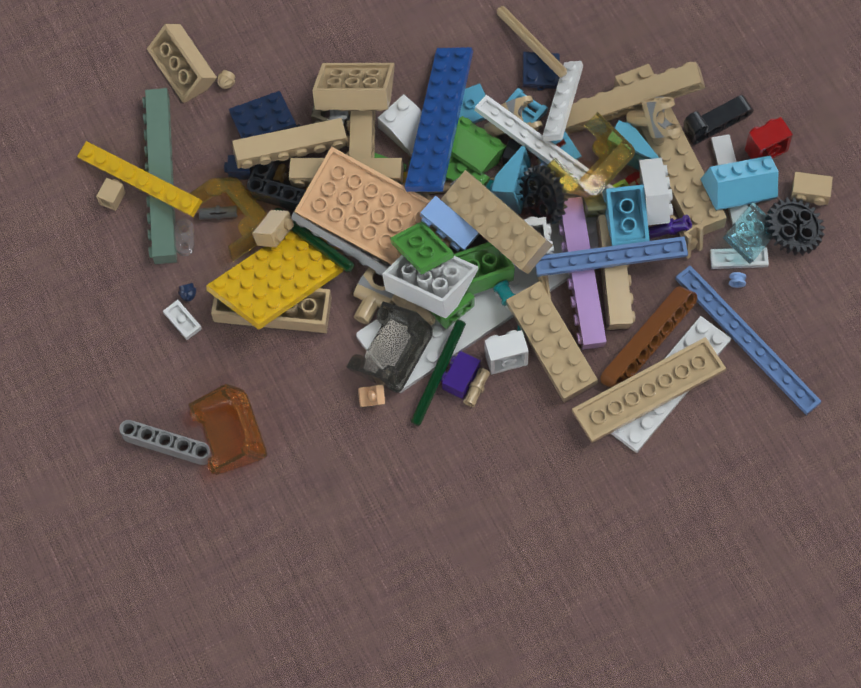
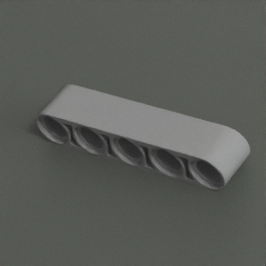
M125 420L120 424V433L128 443L200 465H206L212 459L210 448L204 442L132 420ZM127 429H134L131 434H125ZM146 434L152 435L148 440L143 439ZM170 440L169 444L161 445L162 441ZM183 445L188 446V449L185 451L179 450ZM200 451L207 452L202 457L197 456Z

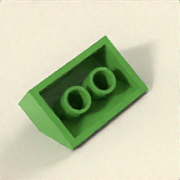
M462 116L458 120L451 155L482 175L499 164L507 146L500 139L491 136L485 129L478 127L470 119Z
M490 242L453 254L478 266V271L464 295L468 292H471L473 295L494 288L498 283L505 280L508 282L514 281L515 267L512 261Z

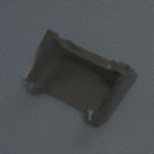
M383 301L377 311V320L381 324L379 331L364 356L360 354L353 355L346 367L359 376L378 385H383L384 388L392 392L399 393L404 388L431 340L433 329L417 312Z

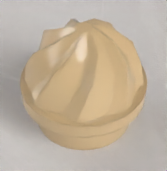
M223 70L218 74L217 83L221 88L228 89L234 85L235 75L232 72Z

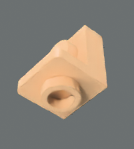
M383 385L358 388L360 407L385 404Z

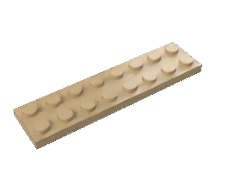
M704 337L572 408V413L590 442L593 443L725 372L726 367L707 338Z

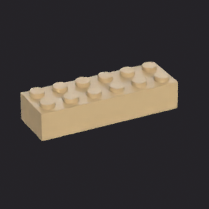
M466 170L441 198L445 204L527 274L531 272L553 245Z
M540 281L506 300L510 312L564 403L597 385V377Z
M317 289L264 327L327 333L332 300L330 289ZM214 296L211 312L214 322L253 326Z

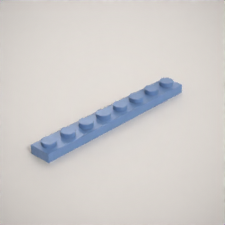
M685 236L544 255L536 264L535 270L536 276L540 277L687 257L688 251Z

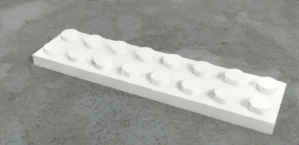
M700 316L666 358L704 337L707 338L719 356L729 344L731 338ZM688 392L610 434L635 453H638Z

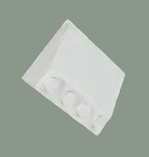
M401 255L382 275L386 291L441 317L447 318L458 307L478 271V266L454 256V258L421 275Z

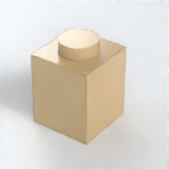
M106 178L96 197L100 205L116 211L126 192L122 182L117 179L111 180Z

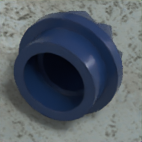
M193 283L178 286V294L183 300L191 301L195 298L197 288H194Z

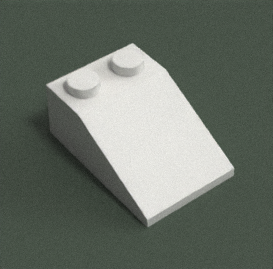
M403 94L388 110L378 117V128L411 157L422 111Z

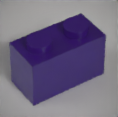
M459 351L457 356L454 355L449 364L451 367L448 372H444L441 382L442 390L463 399L470 383L473 382L480 368V360Z

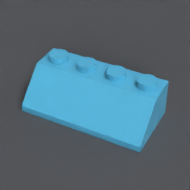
M771 156L709 167L700 179L716 211L772 200L778 197L779 171Z

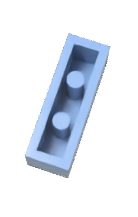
M434 196L420 212L421 221L428 227L432 226L436 229L435 233L440 238L449 240L451 242L450 246L457 252L459 250H466L478 237L479 233L437 196Z

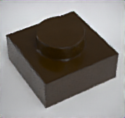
M279 164L273 181L290 185V169L285 164Z

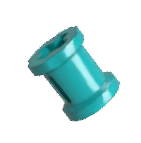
M507 280L498 283L493 288L494 292L498 293L502 300L501 304L504 306L507 305L506 300L516 295L511 291Z

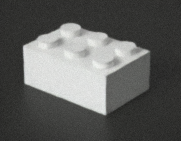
M662 158L639 160L640 185H644L648 225L670 223V215H673V206L669 203L673 200L672 189H668L670 188L669 177H666L668 176L667 165H663Z

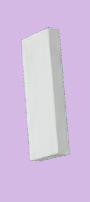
M767 247L710 249L711 269L762 268L769 265Z

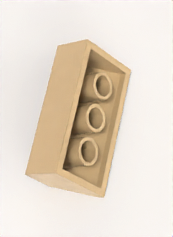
M165 24L147 48L183 103L207 91L217 78L181 24Z

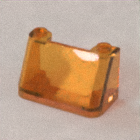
M224 384L188 404L191 418L203 424L213 456L208 458L207 463L211 474L219 475L267 457V450L250 400L243 389Z

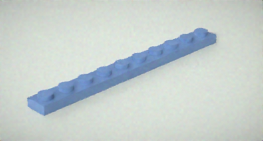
M688 266L676 276L675 280L682 287L697 294L698 304L805 415H808L821 404V400L691 266Z

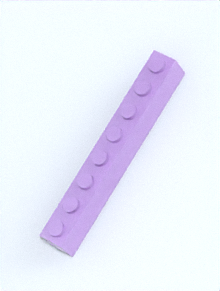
M582 197L567 198L568 201L564 202L568 206V208L564 209L566 214L562 215L561 224H558L559 235H563L564 242H561L562 253L591 249ZM594 269L570 272L567 284L568 289H572L573 296H570L571 307H575L576 312L573 315L574 325L578 326L579 333H576L577 343L581 344L582 350L605 347L606 336Z

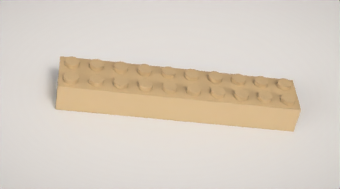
M646 64L615 76L614 87L629 85L634 80L646 79L654 73L650 65ZM667 108L665 110L667 118L671 122L679 124L672 108ZM648 126L634 127L658 157L662 158L663 165H667L668 176L666 177H669L670 188L668 189H672L673 200L671 202L679 218L687 214L691 219L692 227L698 223L703 227V235L725 227L727 217L723 209L715 210L700 180L705 173L682 128L679 133L672 136L651 138Z

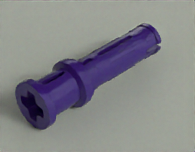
M686 214L679 219H670V223L648 227L649 239L666 234L677 235V232L684 230L688 231L692 228L690 217Z

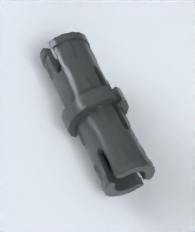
M216 205V207L199 208L200 220L213 218L221 220V218L238 217L237 205L226 207Z

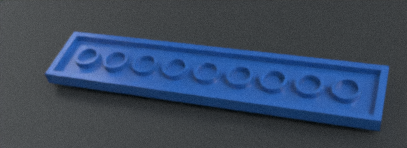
M472 47L436 49L406 178V192H443L473 56Z

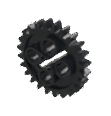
M536 165L528 168V171L524 172L525 176L521 177L523 182L519 183L522 187L519 193L523 194L520 200L525 202L523 208L527 207L526 214L530 213L531 217L537 218L546 217V223L550 225L559 223V220L563 219L562 215L566 214L564 209L568 208L564 203L568 201L564 197L567 191L562 189L564 183L560 184L559 182L561 177L556 178V171L551 172V167L546 168L545 165Z
M788 197L784 201L780 199L772 205L765 217L767 222L764 226L769 227L766 233H771L769 240L775 239L774 246L781 245L780 250L786 248L787 254L790 251H793L794 256L798 252L802 256L806 252L809 254L822 242V237L825 235L822 232L825 227L821 226L823 220L818 219L820 213L815 214V207L810 209L809 202L804 205L802 199L799 202H796L795 197L791 201Z

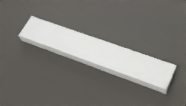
M730 135L711 137L717 165L736 162ZM748 204L728 208L735 238L742 239L755 236Z

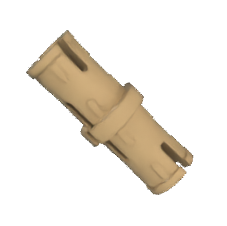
M484 368L478 369L476 377L470 383V389L463 401L466 405L475 407L477 399L483 393L485 382L490 375L488 370Z

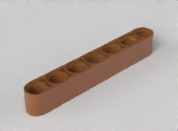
M682 286L676 287L603 371L600 378L601 383L611 388L634 376L693 308L697 301V294Z

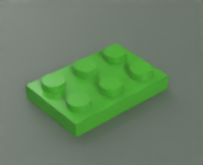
M422 221L390 238L391 244L421 275L454 258L453 251Z

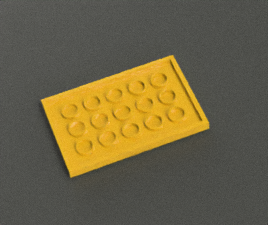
M290 230L277 247L264 246L207 284L206 287L209 293L260 330L341 274L343 269Z

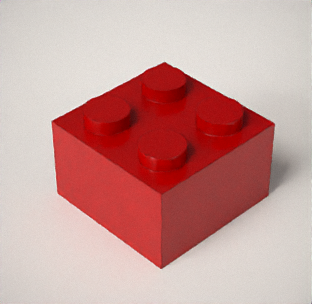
M782 117L770 119L765 125L757 126L750 130L745 151L751 159L771 156L773 159L789 150L793 134Z

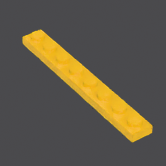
M88 141L85 142L77 156L90 165L191 217H194L203 202L201 199Z

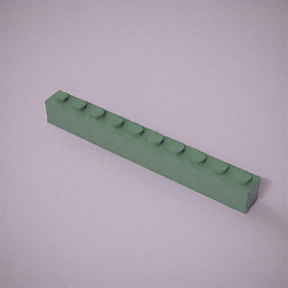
M168 89L145 90L146 97H142L143 108H146V113H143L144 124H147V129L144 130V139L148 145L144 146L145 157H148V162L145 163V170L174 185L170 96ZM151 195L147 196V207H150V213H147L148 224H151V229L148 230V239L152 241V246L149 247V257L153 258L154 264L176 263L175 208Z

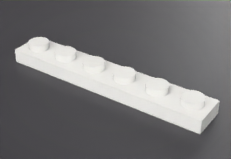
M582 61L564 62L563 66L567 69V74L559 78L542 136L544 142L563 139L583 69Z

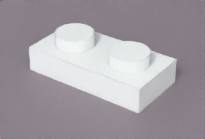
M179 300L163 310L165 316L186 340L202 329L200 324Z

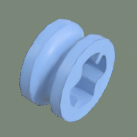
M734 272L729 275L731 279L729 285L731 287L742 288L746 286L744 281L746 280V274Z

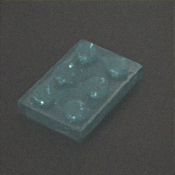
M754 202L746 208L723 237L749 264L757 258L769 243L771 233H766L769 227L764 226L767 222L765 220L767 215Z

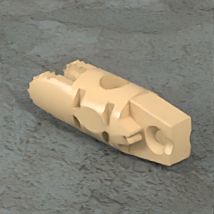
M395 294L391 300L404 313L410 315L416 321L421 320L428 325H433L436 322L435 316L426 309Z

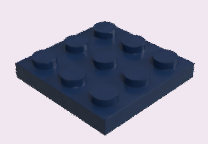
M280 91L229 109L241 139L297 127Z

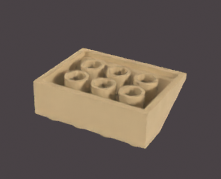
M322 63L313 87L315 110H388L392 94L394 63Z

